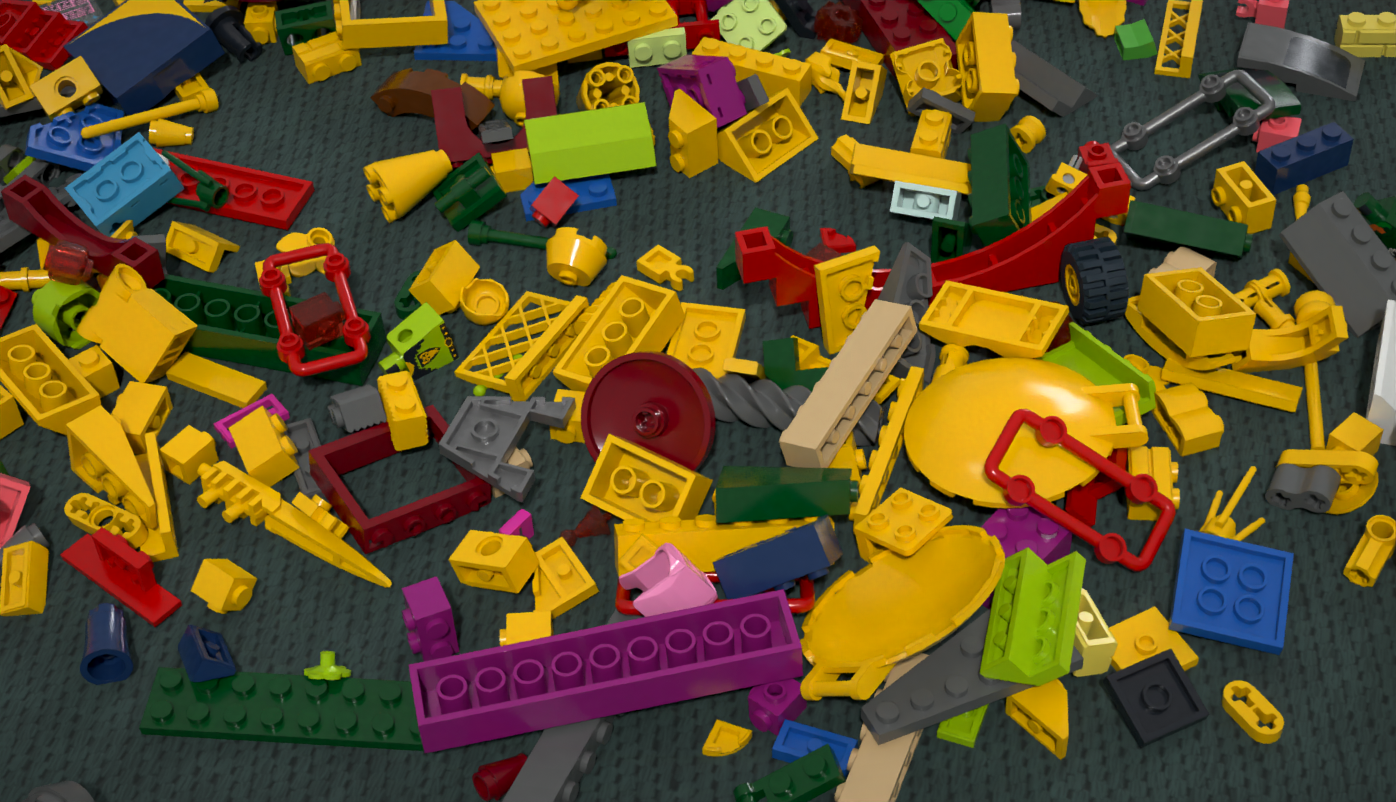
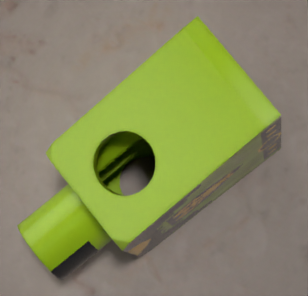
M426 302L387 334L386 339L392 354L378 362V365L384 375L404 370L410 372L413 381L458 359L459 356L444 320Z

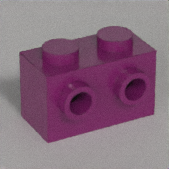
M437 576L402 588L406 609L401 610L409 632L406 633L412 653L420 652L423 661L449 657L459 652L452 609Z

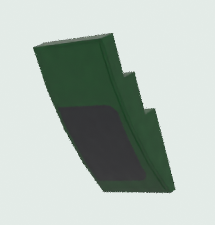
M1236 68L1198 74V78L1202 81L1205 76L1210 74L1221 78L1233 70H1243L1264 88L1276 102L1274 111L1262 120L1300 114L1301 103L1277 76L1268 70ZM1239 82L1226 88L1224 98L1213 103L1218 111L1225 110L1229 117L1234 116L1239 108L1250 107L1252 110H1255L1262 105Z

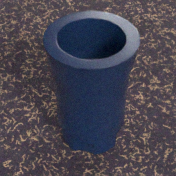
M111 603L98 604L95 609L90 610L85 625V645L80 664V673L85 680L95 685L126 680L133 671L123 610L118 609L115 604Z

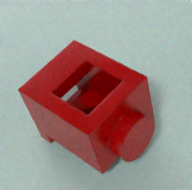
M1089 141L1084 146L1078 147L1077 160L1079 157L1083 160L1079 170L1085 174H1088V168L1119 162L1114 157L1109 143L1099 144L1097 141Z

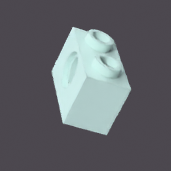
M895 181L890 212L918 218H928L930 220H933L934 216L957 221L962 193L955 190Z

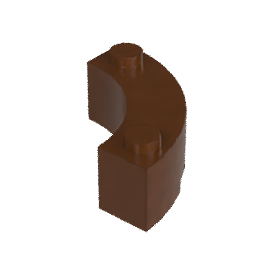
M412 68L398 71L389 76L370 97L381 111L391 117L403 113H418L434 118L431 90L462 87L466 121L471 131L482 122L495 106L485 95L468 83L464 82L460 85L448 79L447 73L428 68L424 72L413 71Z

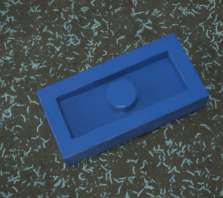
M785 719L773 745L772 758L791 763L829 744L836 754L846 779L849 772L847 770L848 760L852 749H858V740Z

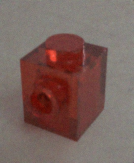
M322 292L289 307L294 331L303 340L308 350L343 335L342 320L346 318L344 310L338 301L333 302L326 292Z

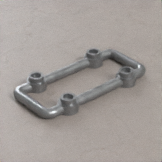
M1233 70L1221 78L1210 74L1202 79L1198 92L1144 125H1140L1137 122L1127 124L1123 129L1122 138L1110 145L1114 157L1121 163L1134 189L1143 191L1150 189L1158 183L1171 184L1180 177V170L1226 141L1238 134L1247 136L1255 133L1260 127L1259 121L1274 111L1276 102L1264 88L1243 70ZM1236 82H1239L1262 104L1255 110H1252L1250 107L1239 108L1235 112L1232 124L1174 159L1167 155L1159 157L1155 162L1154 172L1144 178H1140L1119 155L1127 149L1139 150L1148 143L1149 135L1203 102L1214 103L1220 101L1226 95V88Z

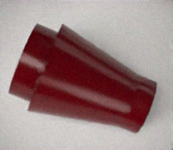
M520 753L514 757L479 766L478 772L472 776L474 787L479 796L484 801H490L493 798L498 801L512 786L525 764L527 756Z

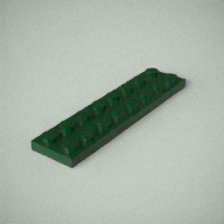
M158 667L139 727L143 735L424 751L418 728L411 681L360 678L316 680L310 679L306 675L236 671L231 676L202 682H191L184 668Z

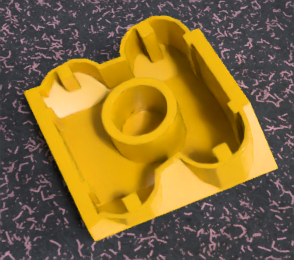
M943 38L890 54L906 108L908 107L909 100L923 87L933 90L955 103L962 99L960 88L964 79L961 72L953 68L950 60L952 52L949 46L945 44ZM908 111V114L910 116H916L915 114Z

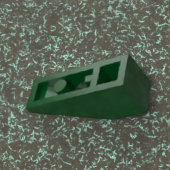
M756 207L740 230L768 226L771 236L784 245L790 247L793 240L789 216ZM735 239L716 267L717 288L721 290L742 279L736 264Z

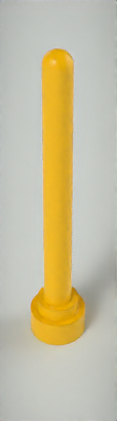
M212 88L198 91V94L194 95L193 99L84 127L81 130V136L84 139H90L150 123L151 120L157 121L159 118L164 119L194 110L198 112L203 111L204 113L217 111L219 107L215 91Z

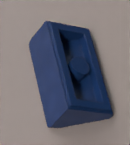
M192 624L188 625L178 644V651L190 681L202 682L234 675L236 668L221 633Z

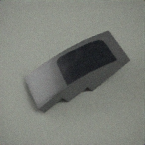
M1250 22L1247 24L1237 60V67L1268 70L1282 82L1296 84L1295 91L1348 101H1356L1365 60L1314 37L1279 27Z

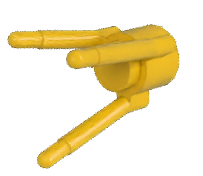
M1255 466L1249 468L1222 514L1217 517L1215 516L1221 503L1223 492L1221 490L1216 492L1205 523L1198 532L1242 541L1265 523V518L1261 517L1236 534V523L1229 517L1257 470Z

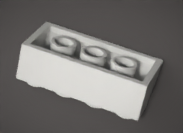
M1388 300L1376 346L1366 419L1384 429L1380 443L1396 446V301Z

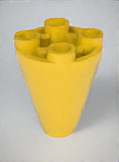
M605 62L594 66L586 74L576 98L578 109L586 111L638 103L640 88L633 70L626 65L613 62Z
M440 149L438 151L430 150L374 162L364 167L363 171L370 184L366 185L369 196L374 202L379 200L384 217L391 223L409 212L446 179L448 173L453 171L447 154Z

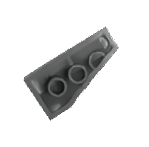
M909 242L902 245L878 300L911 306L917 327L915 336L889 374L900 379H906L911 366L924 368V383L930 384L936 358L935 345L930 343V335L919 329V322L929 308L928 298L933 295L931 258Z

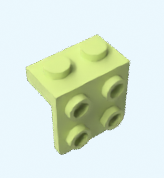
M733 0L722 6L711 19H719L720 34L727 43L741 45L758 51H763L787 30L786 23L769 0Z
M684 27L665 29L627 41L630 68L663 65L687 55Z

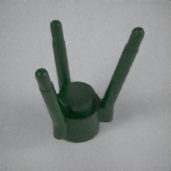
M166 150L162 151L161 154L200 182L196 188V194L200 201L173 197L168 203L197 207L206 212L211 207L218 209L225 205L229 198V189L226 186L218 183L202 170L197 172Z

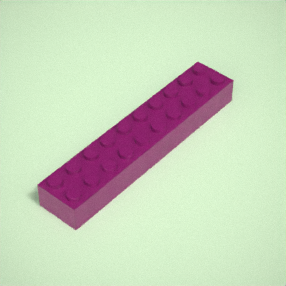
M782 589L409 664V672L424 753H430L803 676V661L800 639L785 591Z

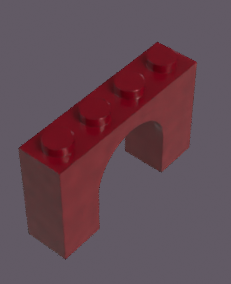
M552 76L522 79L526 111L525 120L557 115ZM462 87L431 90L438 148L447 154L452 168L460 167L465 163V160H469L478 152L486 159L487 163H492L491 153L522 148L528 149L524 124L520 132L513 139L502 143L483 144L481 139L471 131L467 124Z

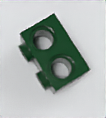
M331 0L275 11L276 28L285 56L293 54L292 46L307 43L309 40L336 31L334 8Z

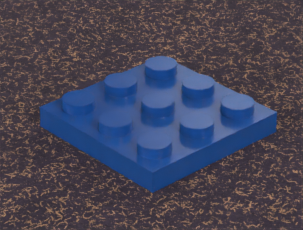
M1184 529L1181 537L1168 629L1280 655L1284 646L1294 553Z

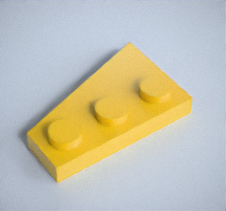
M875 245L814 265L823 344L829 355L842 349L847 337L852 334L859 324L863 313L867 312L864 306L868 290H872L874 278L871 276L874 262H878L880 250Z

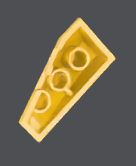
M100 405L67 423L66 432L71 470L95 492L99 493L102 490L107 492L109 502L114 505L122 502L125 510L137 515L145 526L150 529L157 526L155 502L124 433L121 420L115 414L110 415Z

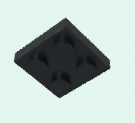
M1172 649L1112 673L1103 680L1106 689L1140 748L1202 722L1210 715Z

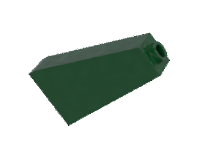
M1130 200L1124 233L1128 239L1177 248L1185 246L1193 251L1242 259L1243 252L1250 253L1253 234L1247 233V224Z
M723 466L716 486V523L815 517L828 514V516L850 514L851 503L858 502V481L852 480V469Z

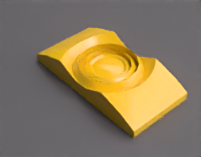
M946 280L919 322V329L944 343L962 347L976 345L988 348L1004 358L1043 357L1069 313V306Z

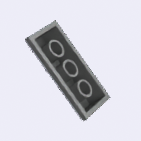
M1344 191L1317 204L1279 234V237L1319 291H1324L1331 295L1335 305L1343 307L1348 330L1356 338H1359L1381 326L1387 301H1396V260Z

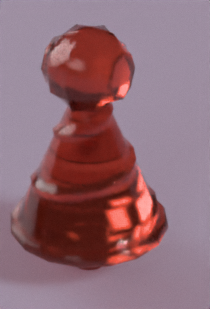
M592 505L575 530L565 529L561 531L559 538L563 537L567 544L572 547L576 544L578 538L610 535V529L606 521L612 517L609 512L602 515L597 506Z

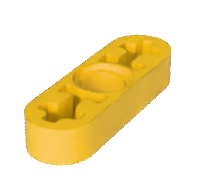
M1287 449L1281 453L1276 468L1285 463L1294 464L1302 468L1324 465L1333 468L1341 476L1340 484H1369L1374 480L1379 463L1375 457L1362 451Z
M89 493L76 494L65 504L64 512L72 524L90 534H94L103 527L113 535L120 534L133 549L140 547L148 537V530L137 515ZM113 516L111 522L105 526H99L103 519ZM122 528H124V529H125L126 531H128V532H125V533L123 534V532H122L121 530H122Z

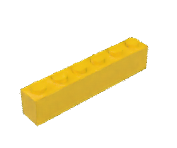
M710 514L698 515L693 520H681L674 516L662 517L658 522H645L637 518L626 519L623 521V524H614L615 567L618 577L628 573L618 561L643 533L658 547L664 543L673 544L700 571L715 572L713 562L718 558L761 540H767L785 533L786 530L793 527L798 528L816 521L820 516L716 523V516ZM829 515L828 517H829L830 522H831V524H832V527H833V529H834V522H833L832 518H831L830 515Z

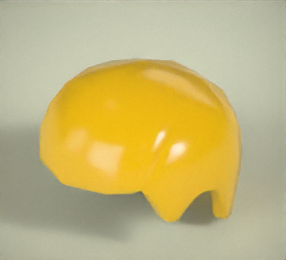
M475 278L467 287H461L460 308L466 318L474 324L491 325L498 322L509 309V295L502 284L492 279Z

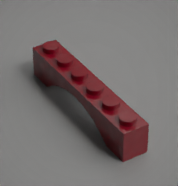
M23 175L1 191L9 220L105 276L109 277L117 264H126L138 272L149 289L165 279L158 249L137 237L116 239L95 231L73 215L45 185L31 177Z

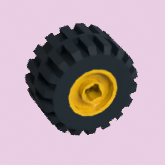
M1101 237L1065 245L1060 264L1061 282L1066 303L1076 321L1081 325L1123 317L1128 304L1129 287L1126 268L1115 243L1109 237Z

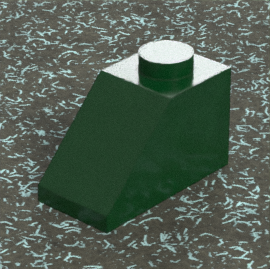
M934 216L932 222L931 264L968 254L972 246L970 225L966 222Z

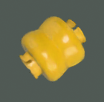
M1318 290L1302 294L1294 305L1296 325L1311 319L1330 305H1335L1332 296Z

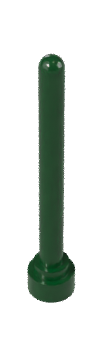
M476 220L471 221L468 229V244L474 246L496 242L546 250V242L550 239L541 236L494 230L491 226L486 225V222ZM607 246L606 259H614L617 256L616 249Z

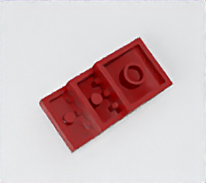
M0 0V46L7 44L10 48L41 65L43 69L54 71L59 69L69 57L63 46L88 28L82 21L66 20L60 12L42 10L36 2Z

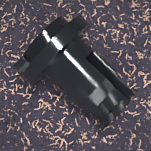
M232 5L218 8L209 14L205 24L211 28L220 45H223L231 54L236 55L240 63L244 61V56L250 62L257 59L262 53V44L256 42L252 34L244 27L245 18L243 13Z

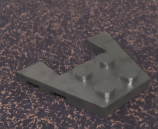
M467 396L439 442L440 454L513 499L523 502L535 481L534 470L506 462L530 421L564 429L576 408L575 398L562 397V402H545V397H532L530 402L512 401L511 397Z

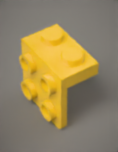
M900 487L854 527L860 557L871 563L868 556L885 547L904 556L914 554L952 520V510Z

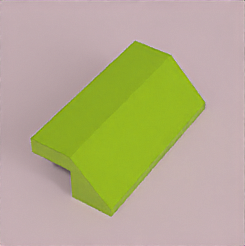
M645 102L524 120L534 184L549 183L554 176L562 181L656 166L653 138Z
M1029 547L1005 558L1004 569L995 587L980 667V674L982 676L1041 686L1070 672L1086 559L1077 551L1048 565Z

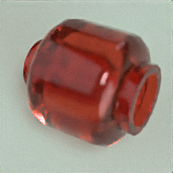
M59 240L55 246H49L43 270L48 271V277L52 281L79 285L83 277L90 279L95 260L88 259L89 249L86 246L66 240Z

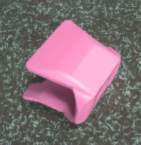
M664 543L656 550L654 556L633 571L619 576V582L624 589L639 588L643 591L634 600L633 605L645 617L713 604L718 598L717 591L708 577L671 543Z

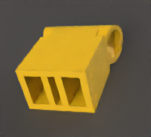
M117 264L103 285L97 304L88 309L77 327V332L85 339L99 343L103 351L140 383H149L166 374V371L174 364L198 325L153 289L147 288L144 280L136 270L126 264Z

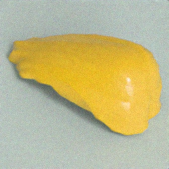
M1078 0L1083 23L1090 29L1092 28L1097 37L1101 36L1106 39L1114 35L1115 26L1125 22L1126 0Z

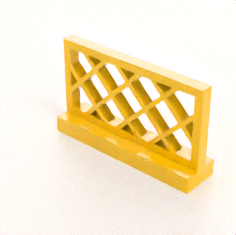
M526 291L454 371L455 376L476 385H484L487 388L509 393L513 401H526L560 362L577 338L573 325L589 307L588 299L576 295L570 302ZM530 302L542 306L530 311L523 312V309ZM562 311L558 317L549 319L548 315ZM544 316L546 318L545 321L527 326V321ZM523 323L524 325L522 328L505 332L509 325ZM544 331L540 337L531 339L530 335ZM526 336L528 338V341L509 346L510 341ZM501 343L506 345L505 348L487 353L491 345ZM526 352L523 357L513 359V355ZM506 357L510 359L508 362L491 367L490 362ZM486 363L488 367L476 372L469 371L475 365ZM508 372L504 377L505 380L494 378L495 375Z

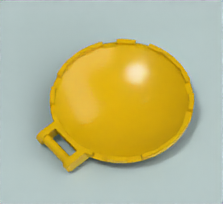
M1021 357L977 361L942 375L929 384L914 400L904 425V442L909 460L917 472L921 471L930 480L931 486L952 498L957 494L973 499V505L990 508L1030 507L1027 504L1021 506L1009 504L1003 496L1002 488L991 482L984 472V464L1009 417L1018 409L1031 410L1042 418L1048 416L1059 417L1066 424L1067 434L1105 458L1108 455L1111 456L1113 449L1143 446L1149 438L1147 428L1142 425L1138 406L1140 393L1137 385L1124 383L1096 386L1086 377L1065 366L1040 359ZM1124 406L1128 425L1116 426L1113 407ZM1025 423L1021 425L999 465V469L1010 477L1015 475L1029 477L1034 483L1035 492L1050 502L1065 497V491L1072 489L1078 484L1084 487L1100 473L1099 470L1059 445L1053 447L1041 445L1035 437V430Z
M977 526L942 527L931 539L910 556H904L885 547L868 556L871 563L855 574L851 570L845 572L817 599L814 607L809 610L801 628L805 633L804 637L800 639L802 652L810 664L814 666L801 683L800 691L802 697L807 701H817L822 697L851 696L854 700H867L897 662L926 651L957 630L980 608L1001 578L1005 565V553L995 535H988L984 528ZM841 673H855L851 680L836 681Z

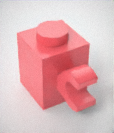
M1238 0V3L1246 4L1247 6H1238L1236 16L1242 18L1255 17L1256 24L1284 29L1290 0Z

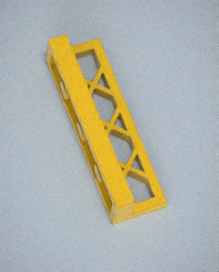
M1168 0L1154 74L1190 78L1203 0H1191V2ZM1172 9L1189 10V13L1179 17ZM1179 24L1185 31L1176 34L1169 28ZM1177 42L1183 48L1173 52L1166 45ZM1169 60H1174L1180 67L1179 69L1162 67V64Z
M854 143L849 171L851 175L961 192L962 195L972 193V186L968 178L971 164Z
M154 431L145 434L147 453L135 455V458L155 502L157 526L150 529L145 526L148 530V537L140 546V551L145 552L153 562L178 557L179 553L164 463Z

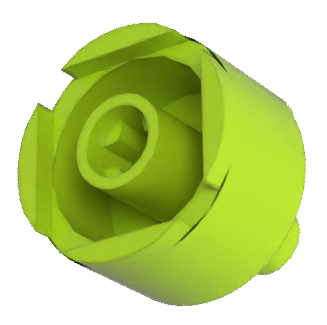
M73 274L56 277L42 288L37 289L32 295L31 300L35 324L59 344L72 347L73 349H81L92 341L80 336L77 332V327L88 309L97 304L100 292Z

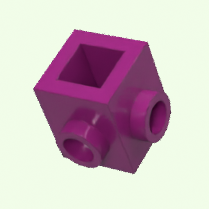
M790 678L754 686L748 695L749 718L752 724L762 732L769 730L778 736L785 719L794 721L807 708V700L802 697L800 691L801 683Z

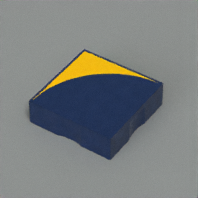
M125 0L63 46L72 60L82 56L100 83L102 90L106 92L112 103L119 110L124 111L125 116L148 111L163 100L174 88L195 76L225 53L211 28L179 0Z

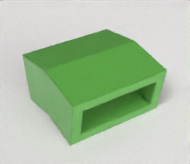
M1145 19L1128 25L1115 26L1114 40L1122 60L1149 58L1158 54Z

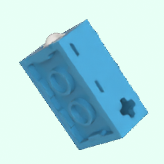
M140 132L65 187L66 191L97 229L108 237H111L126 220H133V227H135L185 189L170 169L169 160L157 153Z

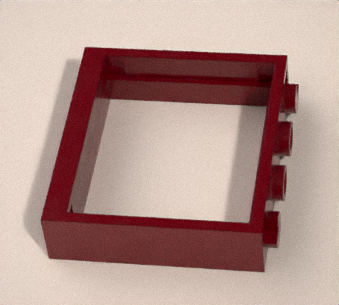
M430 405L424 408L427 416L428 440L434 438L439 444L449 425L434 405ZM381 423L308 450L311 477L342 522L350 527L348 529L364 554L383 547L385 548L388 545L411 536H416L431 528L449 523L472 511H479V508L491 503V484L452 461L467 482L368 519L338 475L402 452L395 450L391 440L389 423Z

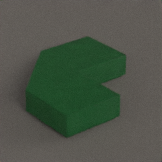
M798 338L762 341L765 375L782 390L792 385H801L812 392L815 384L820 381L829 368L800 370Z

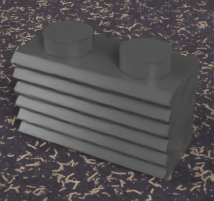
M369 384L330 396L332 405L327 406L332 424L336 425L337 428L342 427L352 433L354 429L359 431L361 427L365 429L367 425L372 427L374 423L378 425L380 421L385 423L387 420L379 391Z

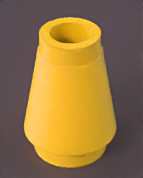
M161 118L158 121L151 120L149 144H155L157 148L192 145L194 138L193 127Z

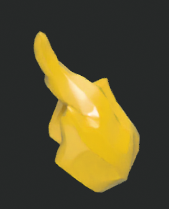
M814 52L805 59V63L811 64L812 85L818 89L820 94L830 91L839 95L845 101L846 92L842 85L838 83L840 71L831 67L832 58L825 54Z

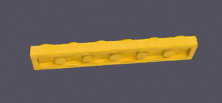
M911 366L907 378L900 379L901 384L897 390L898 401L891 402L888 412L889 424L888 426L883 425L880 430L878 439L880 447L871 453L869 460L870 472L869 475L864 474L861 478L858 502H852L849 520L854 521L853 534H855L854 527L875 510L881 502L904 442V425L908 411L914 400L923 391L924 368Z

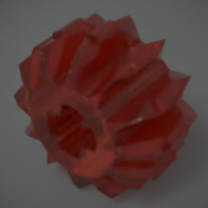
M840 0L836 4L828 1L826 5L821 6L817 11L813 28L818 33L817 39L825 40L826 43L829 39H834L851 45L859 39L863 27V19L859 17L858 10L850 8V4L845 6Z

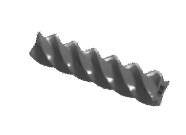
M704 368L692 369L703 381L711 396L715 418L724 422L743 420L754 427L770 428L776 426L784 431L797 415L799 407L806 402L812 393L801 385H792L782 390L776 383L767 379L757 380L748 384L737 374H725L716 379ZM873 399L852 430L857 446H869L878 442L886 406L881 407Z

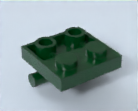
M480 152L450 173L446 179L432 190L437 199V202L434 203L441 213L444 212L449 223L457 232L507 196Z

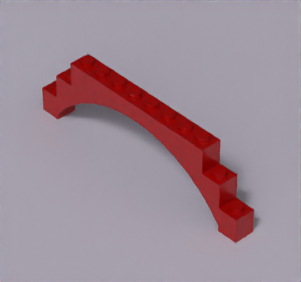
M1117 162L1088 168V175L1061 201L1036 220L1006 238L968 254L932 263L933 295L928 298L929 306L946 280L1000 292L1059 282L1061 255L1065 245L1094 239L1097 218L1128 212L1131 182L1121 163ZM768 226L735 232L736 264L743 284L769 279V286L776 306L801 302V308L809 329L821 327L814 265L824 261L806 256L784 245L771 236ZM891 269L872 270L871 276L874 278L872 290H868L864 306L867 310L875 299L878 300Z

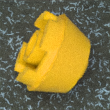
M558 228L555 235L546 242L548 273L556 280L567 285H590L607 264L605 257L607 245L595 235L592 240L577 235V228Z

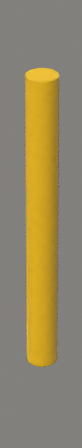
M1314 362L1304 365L1311 450H1325L1318 363Z

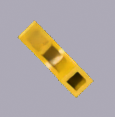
M1330 305L1311 319L1286 328L1253 329L1249 349L1231 353L1236 357L1235 362L1231 363L1232 370L1250 373L1292 369L1336 354L1340 351L1338 344L1349 338L1343 307Z

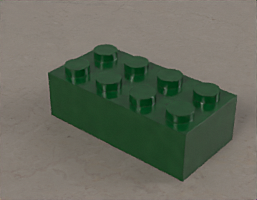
M1006 123L971 134V148L967 151L971 163V171H968V178L972 186V193L968 195L972 208L969 225L972 233L979 235L983 248L1006 238L1032 222L1029 162Z

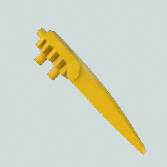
M226 461L216 463L212 467L202 463L198 467L197 473L201 476L203 493L197 497V501L201 507L207 508L213 502L220 504L225 501L226 510L222 512V517L226 522L232 523L238 517L245 519L247 516H250L251 524L258 526L265 520V529L278 534L316 557L385 588L391 587V580L369 560L333 532L328 531L307 514L284 501L279 492Z

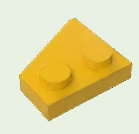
M563 537L535 552L540 564L535 569L534 579L532 580L533 594L535 596V610L533 612L551 611V617L554 619L599 592L596 583Z

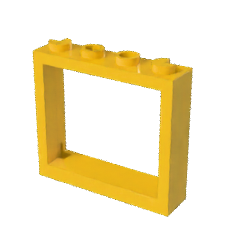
M333 0L336 36H342L343 49L448 44V20L444 0H429L432 16L351 20L348 0Z

